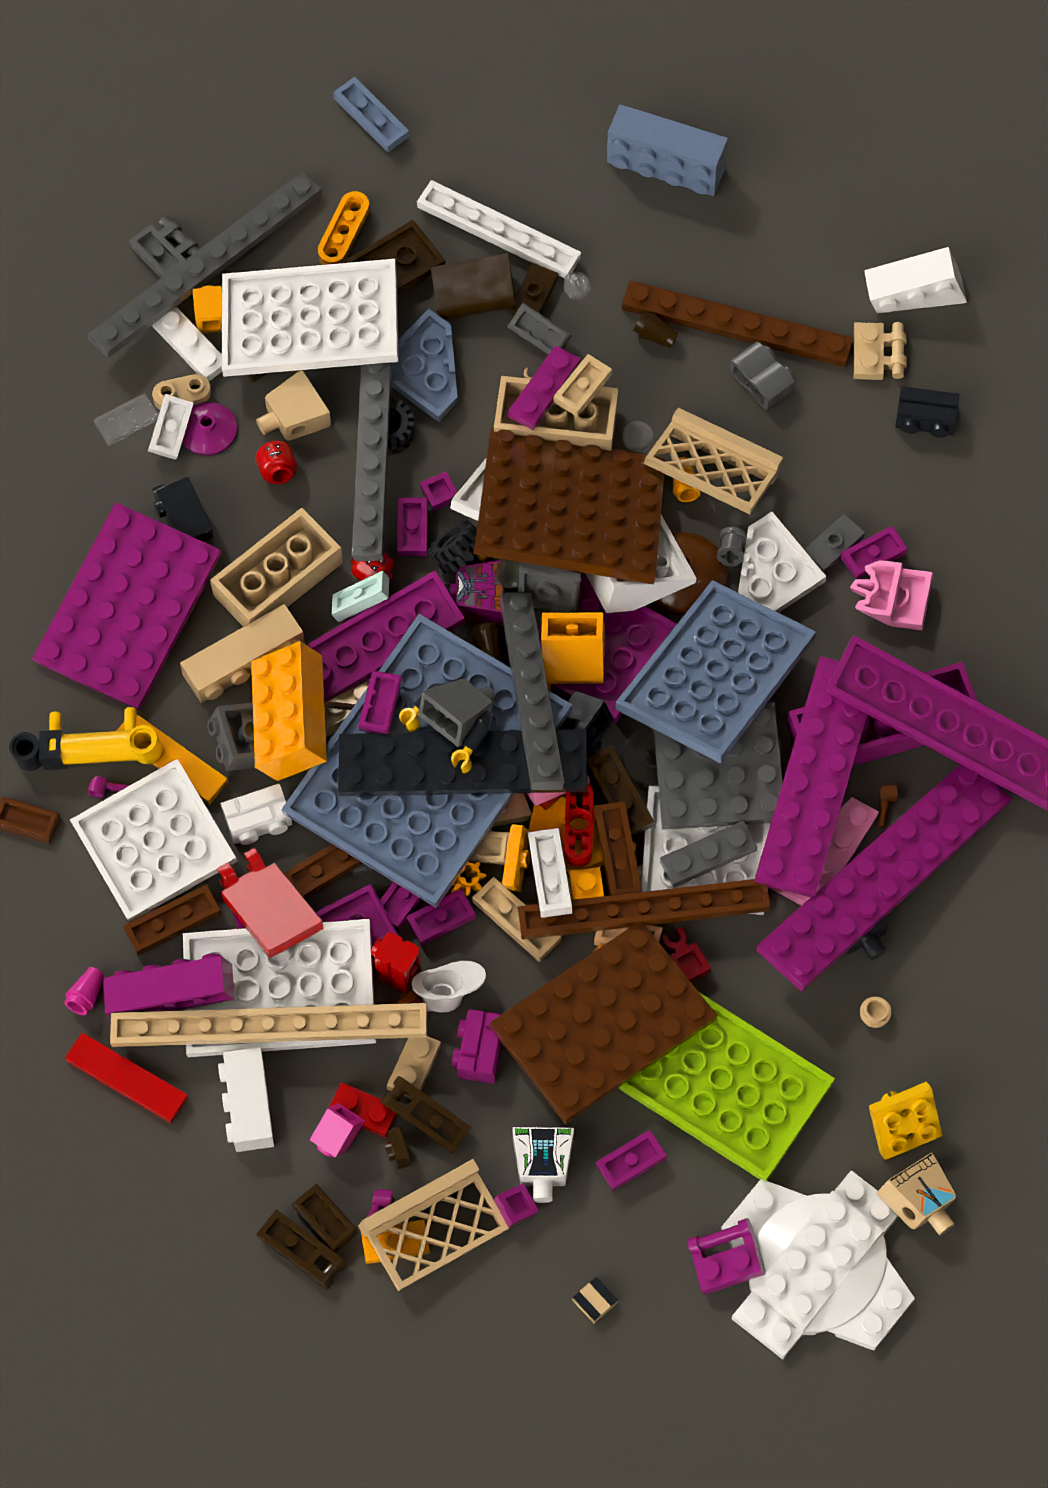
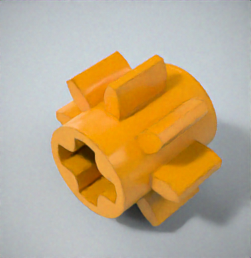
M467 862L452 884V893L462 889L467 897L470 894L471 888L475 892L482 889L478 881L483 880L486 874L480 873L478 868L480 862L475 864ZM463 872H465L466 877H471L468 883H466V878L460 877Z

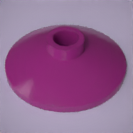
M203 402L192 406L182 440L183 445L191 452L199 455L209 456L223 452L233 443L237 434V423L233 413L225 406L214 402ZM205 422H212L210 426L202 425Z

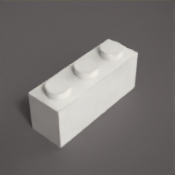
M261 1047L223 1052L224 1063H219L218 1068L220 1081L227 1083L228 1093L222 1094L224 1112H230L231 1123L226 1124L228 1143L234 1142L236 1152L274 1147Z

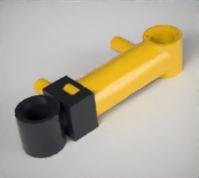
M127 707L124 710V731L63 734L61 731L62 714L54 711L49 714V730L40 731L39 740L32 733H18L10 741L9 750L20 768L25 771H33L42 765L45 770L67 769L69 764L138 761L142 764H152L161 757L163 746L153 728L146 725L136 726L137 710L134 707ZM151 741L147 748L139 749L142 742ZM33 748L29 755L22 756L25 749Z

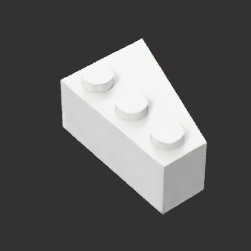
M949 247L864 270L870 301L877 313L967 303L962 275Z

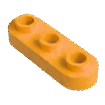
M352 191L342 197L318 246V258L322 265L339 264L347 259L369 214V200L365 194ZM359 208L358 211H352L351 209ZM341 231H348L347 234H340ZM332 253L337 254L335 257H329L328 255Z

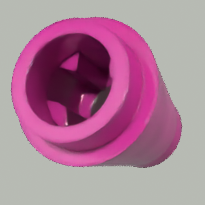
M89 967L66 992L64 1003L74 1013L86 1015L88 1011L93 1010L103 978L105 977L99 969Z

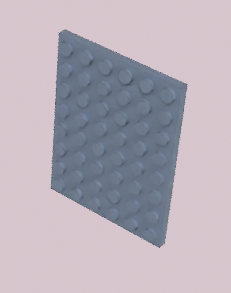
M418 614L379 670L380 672L401 675L403 677L390 733H411L408 731L406 724L403 725L400 721V712L405 708L413 709L415 707L414 702L430 685L450 683L459 679L467 680L478 690L490 687L494 691L496 701L492 705V723L488 731H521L511 668L421 614ZM367 687L326 745L327 762L309 769L281 810L287 817L437 908L515 793L339 796V734L369 733L359 731L358 729ZM548 690L555 730H559L573 707L571 703ZM418 716L421 725L414 732H438Z

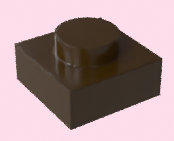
M400 1127L389 1130V1142L384 1143L389 1161L395 1160L398 1169L410 1166L409 1154Z

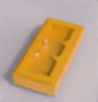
M512 824L510 828L502 880L504 887L516 892H521L524 870L530 864V851L528 850V832L530 831L523 825Z
M424 1219L408 1222L405 1231L423 1236L425 1230ZM403 1223L398 1224L394 1228L401 1229ZM386 1231L377 1236L383 1248L396 1251L400 1235ZM361 1232L366 1264L381 1262L367 1236L364 1237ZM404 1236L400 1253L417 1256L421 1241ZM428 1243L425 1244L423 1254L430 1253ZM388 1255L389 1259L393 1260L394 1257Z

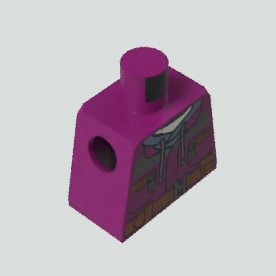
M505 561L467 565L463 568L460 566L459 570L456 571V584H444L454 602H456L466 620L485 623L495 622L497 625H504L500 597L501 593H505Z

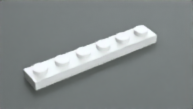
M432 180L417 201V208L533 264L558 272V276L566 280L581 259L580 251Z

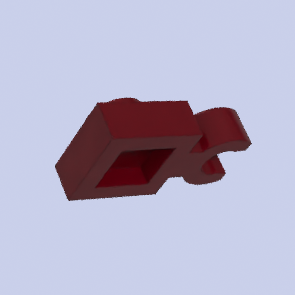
M681 927L677 928L676 931L677 936L680 938L678 942H671L666 934L663 935V946L666 950L674 953L670 957L690 982L711 973V967L696 942L687 946L686 933Z

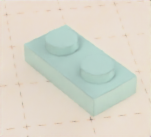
M381 571L333 594L332 616L340 622L388 599L389 577Z

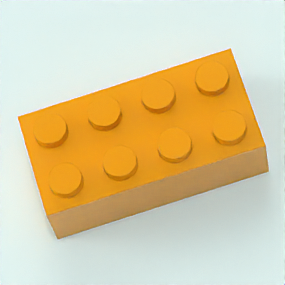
M299 641L251 661L255 768L276 781H280L327 762L322 655Z

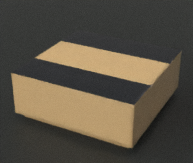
M597 1277L572 1297V1301L593 1324L618 1303V1299Z

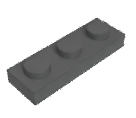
M741 821L660 857V863L673 888L756 852L758 846L745 822Z

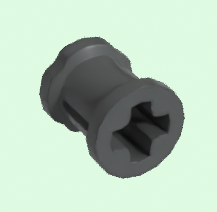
M726 527L720 532L719 539L722 544L721 548L718 549L717 559L723 565L733 567L743 562L742 546L746 542V534L738 527Z

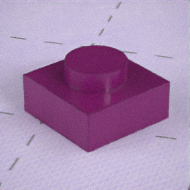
M446 471L420 482V489L424 497H427V502L432 512L451 504L453 497L458 493Z
M524 1183L497 1195L493 1199L508 1228L539 1212Z

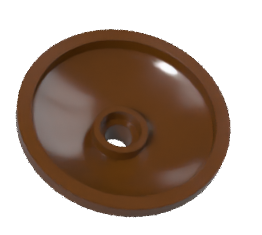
M676 532L672 533L697 579L694 584L652 602V604L664 612L674 615H685L712 580L726 587L728 570L727 566L718 561V547L710 540L694 533Z

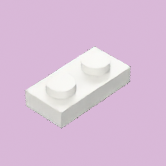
M165 394L148 448L149 452L174 460L177 459L193 402Z

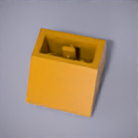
M603 612L542 613L541 648L547 684L604 683L605 623Z

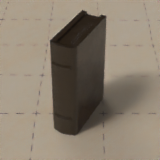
M508 253L431 267L437 313L444 320L517 306Z

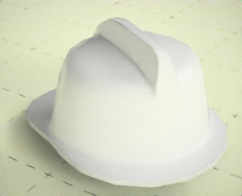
M472 961L453 962L418 973L413 978L412 988L421 996L422 1003L427 1004V1012H450L459 1007L464 995L479 989L484 984L486 973L485 969L478 963Z

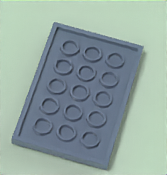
M712 580L616 701V710L721 764L814 642L816 631Z

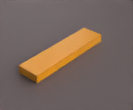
M137 714L136 726L146 725L153 728L163 746L161 757L152 765L160 769L178 759L200 798L210 805L228 784V779ZM124 722L116 731H124ZM151 741L142 742L139 749L147 748Z

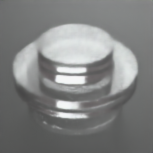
M570 272L564 278V290L571 299L578 301L589 293L590 282L584 273Z

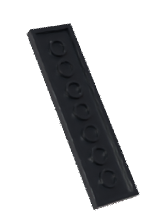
M555 730L564 777L562 790H531L522 731H488L478 750L471 753L472 768L467 773H463L461 770L465 760H460L455 768L451 761L452 754L457 750H463L465 745L457 747L440 732L339 734L338 794L339 796L587 792V730Z

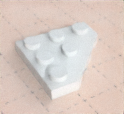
M770 512L748 527L738 589L739 594L779 613L826 582V575L773 512Z

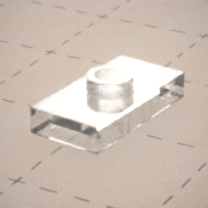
M144 393L93 419V422L109 447L157 422L158 413Z

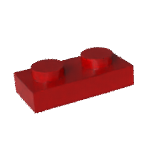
M340 1083L329 1106L332 1107L340 1103L365 1120L361 1128L384 1138L387 1137L388 1131L391 1129L397 1116L396 1113L380 1103V1098L344 1083Z

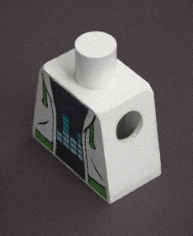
M513 1127V1145L520 1184L524 1183L525 1186H533L534 1202H551L552 1186L566 1185L573 1147L574 1128Z

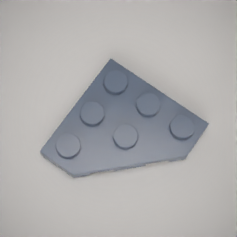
M428 309L398 340L399 362H392L391 387L436 421L440 422L458 403L451 324Z

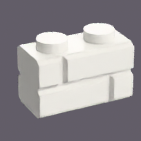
M280 784L221 803L222 812L234 844L241 842L242 845H248L257 841L258 836L267 833L278 835L285 832L288 826L292 825V819L283 814L281 810L286 804V800Z

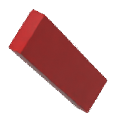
M81 1033L65 1057L67 1063L170 1124L188 1100L186 1093L84 1033Z

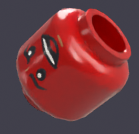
M270 441L261 446L256 453V463L260 475L266 482L280 485L287 483L295 475L297 462L291 446L286 442Z
M385 552L383 560L353 561L352 558L350 561L353 565L351 573L359 582L381 571L389 577V582L394 577L391 573L395 565L394 561Z

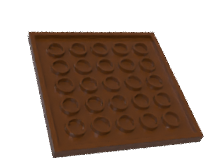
M491 428L473 554L654 585L664 473L644 464L647 456L645 454L616 449L611 451L602 450L596 445H587L585 447L572 445L567 440L548 441L543 440L537 435L518 436L506 430L494 432V428ZM656 456L657 459L665 462V458Z

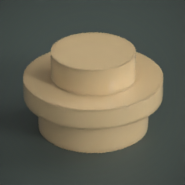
M881 997L866 999L860 1007L861 1020L872 1028L883 1027L891 1018L889 1003Z

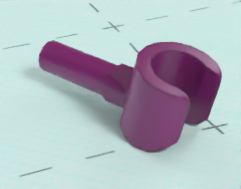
M96 776L90 782L88 794L101 799L106 790L120 792L130 785L114 784L101 776Z
M377 1189L374 1192L372 1207L367 1217L378 1212L380 1207L385 1208L392 1203L393 1193L391 1190Z

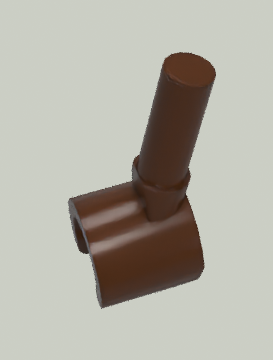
M884 785L880 789V812L877 827L885 828L888 802H897L896 785Z

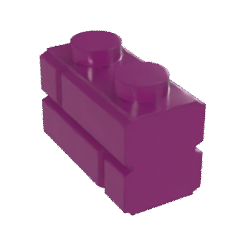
M470 1009L467 1011L466 1019H460L457 1037L462 1038L461 1049H454L452 1067L457 1068V1077L459 1079L477 1080L478 1082L489 1084L495 1083L502 1042L489 1025L492 1020L501 1014L485 1013L484 1011Z

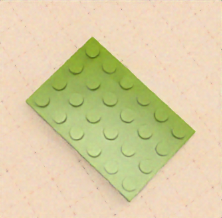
M701 994L718 1015L717 1020L618 1089L756 1178L766 1182L833 1085L835 1078Z

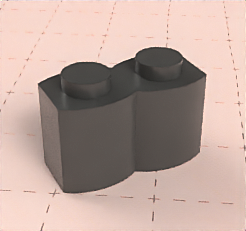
M758 341L730 360L729 371L743 388L748 390L753 399L765 410L773 407L794 390L795 376L791 369L778 363L772 349L768 346H763Z

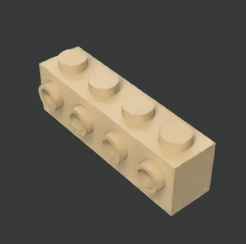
M283 604L180 662L182 675L200 703L206 700H214L230 686L240 685L248 680L250 675H252L251 661L299 641L305 644L303 631L286 605Z

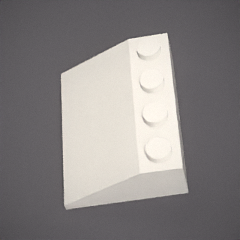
M662 515L660 518L654 585L585 573L606 613L634 611L694 584L697 579Z

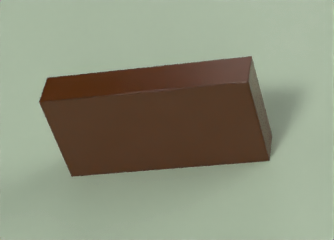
M4 796L1 797V830L44 843H51L61 818L60 813Z

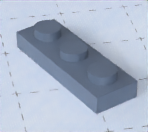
M355 76L333 92V98L388 153L410 137L409 130Z

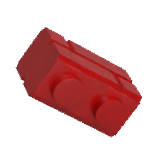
M392 932L386 933L383 939H377L371 950V955L374 956L373 966L376 967L377 979L388 985L393 984V988L406 994L412 989L413 978L422 972L419 946L407 940L403 942L402 937Z

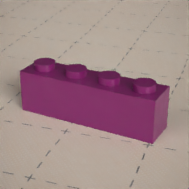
M211 953L203 955L202 959L199 960L179 959L173 961V965L163 967L160 965H148L143 967L142 971L137 972L128 970L117 971L114 973V976L103 978L105 1014L111 1017V1013L178 1011L235 1000L232 963L220 954Z

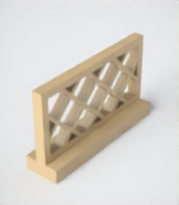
M678 407L673 414L672 422L646 456L644 464L750 514L769 485L774 484L778 478L783 457ZM673 436L685 443L672 444L670 437ZM696 449H700L710 454V456L699 457ZM689 450L692 458L679 460L676 452ZM669 453L672 461L663 462L657 459L656 456ZM722 462H727L738 468L725 470ZM704 464H716L718 471L705 472ZM696 466L699 474L690 475L684 472L683 468ZM748 474L761 478L763 481L751 482ZM742 476L744 483L732 485L729 477ZM722 478L725 486L715 487L710 484L709 480ZM748 491L751 499L747 502L738 498L736 493Z
M474 1159L363 1219L358 1225L363 1236H367L398 1291L509 1229L479 1176V1168ZM472 1183L475 1184L480 1193L478 1205L461 1200L463 1188ZM458 1192L456 1199L449 1197L452 1194ZM445 1201L455 1204L451 1220L433 1216L436 1203ZM483 1201H485L488 1208L482 1207ZM459 1206L476 1210L472 1227L455 1222ZM430 1207L429 1214L422 1212ZM480 1213L493 1215L499 1227L490 1232L478 1229L477 1224ZM417 1216L427 1219L423 1236L405 1231L409 1218ZM431 1221L449 1226L445 1242L427 1237ZM403 1222L401 1229L394 1228L395 1226ZM453 1227L471 1232L468 1244L464 1247L449 1244ZM386 1231L400 1235L396 1251L383 1248L377 1236ZM475 1234L482 1235L480 1238L474 1240ZM404 1236L421 1241L418 1257L400 1253ZM426 1243L443 1247L439 1261L434 1263L422 1259ZM448 1249L455 1251L446 1256ZM388 1255L394 1257L393 1262L390 1261ZM398 1258L416 1263L413 1275L403 1281L395 1269ZM420 1264L428 1266L423 1270L419 1271Z

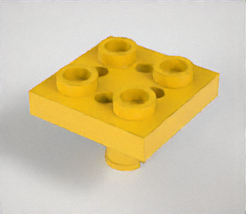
M927 1081L900 1093L891 1091L890 1097L886 1093L881 1101L869 1105L879 1152L884 1160L942 1137L933 1091Z

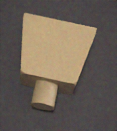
M303 370L298 371L266 395L265 402L268 413L256 419L257 425L264 435L278 428L284 438L289 441L331 426L330 412Z

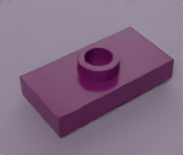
M372 670L358 724L359 731L390 733L403 683L401 675Z

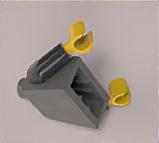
M464 679L450 683H436L430 685L427 690L422 692V695L414 702L415 707L413 709H403L400 712L399 718L403 725L406 724L409 732H414L421 725L418 717L420 716L457 747L465 745L463 750H457L452 754L451 761L455 768L460 760H465L461 770L463 773H467L472 768L470 755L473 751L476 752L492 723L491 710L493 703L496 701V696L490 687L478 690Z

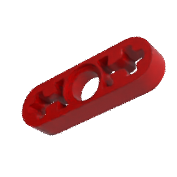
M587 784V792H566L564 856L570 865L576 867L584 866L592 859L594 793L589 784ZM576 794H583L582 808H576ZM581 818L588 825L584 829L578 830L573 828L570 823L574 819ZM576 840H582V854L580 855L575 854Z

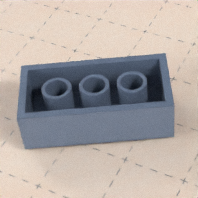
M619 104L608 130L607 163L619 169H629L638 172L644 177L664 180L673 186H683L692 189L698 194L715 196L726 168L728 138Z

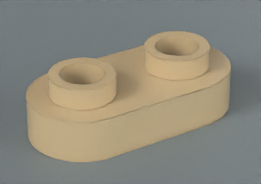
M199 374L162 381L154 387L152 392L154 404L159 410L164 399L162 394L166 391L172 392L171 396L193 402V406L207 402L211 396L208 379ZM193 385L200 386L198 389L191 388Z

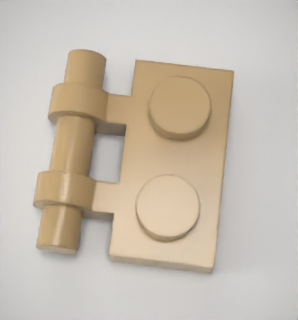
M854 322V379L883 380L884 370H892V377L895 379L904 377V368L907 367V357L904 355L907 335L904 332L903 323H893L892 332L884 333V323ZM884 347H892L891 356H884Z

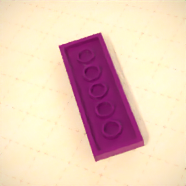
M436 571L429 573L391 595L388 599L372 606L307 644V646L322 655L324 702L368 680L371 677L372 670L379 671L418 614H421L449 632L466 623L464 616Z

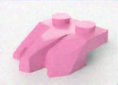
M882 560L866 565L865 570L871 579H855L850 586L852 592L866 598L858 601L855 608L889 626L923 631L933 582V572L903 569L902 563Z

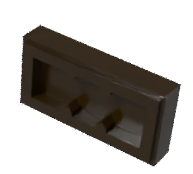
M532 263L515 296L517 306L509 308V315L514 316L522 303H525L541 314L558 280V272Z
M317 1183L292 1203V1207L334 1252H337L359 1233L353 1223Z

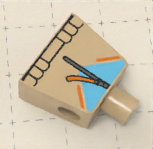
M932 1153L890 1178L877 1192V1195L911 1229L915 1230L929 1221L940 1236L955 1225L945 1210L956 1199V1194Z

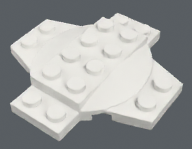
M850 1171L835 1191H832L830 1194L822 1193L809 1196L761 1179L721 1227V1230L738 1225V1221L748 1218L750 1220L765 1275L749 1280L751 1293L732 1315V1320L781 1359L785 1358L802 1335H816V1333L825 1331L875 1351L915 1299L886 1257L884 1234L898 1218V1215L877 1195L878 1191L853 1171ZM742 1237L729 1241L732 1248L744 1245Z

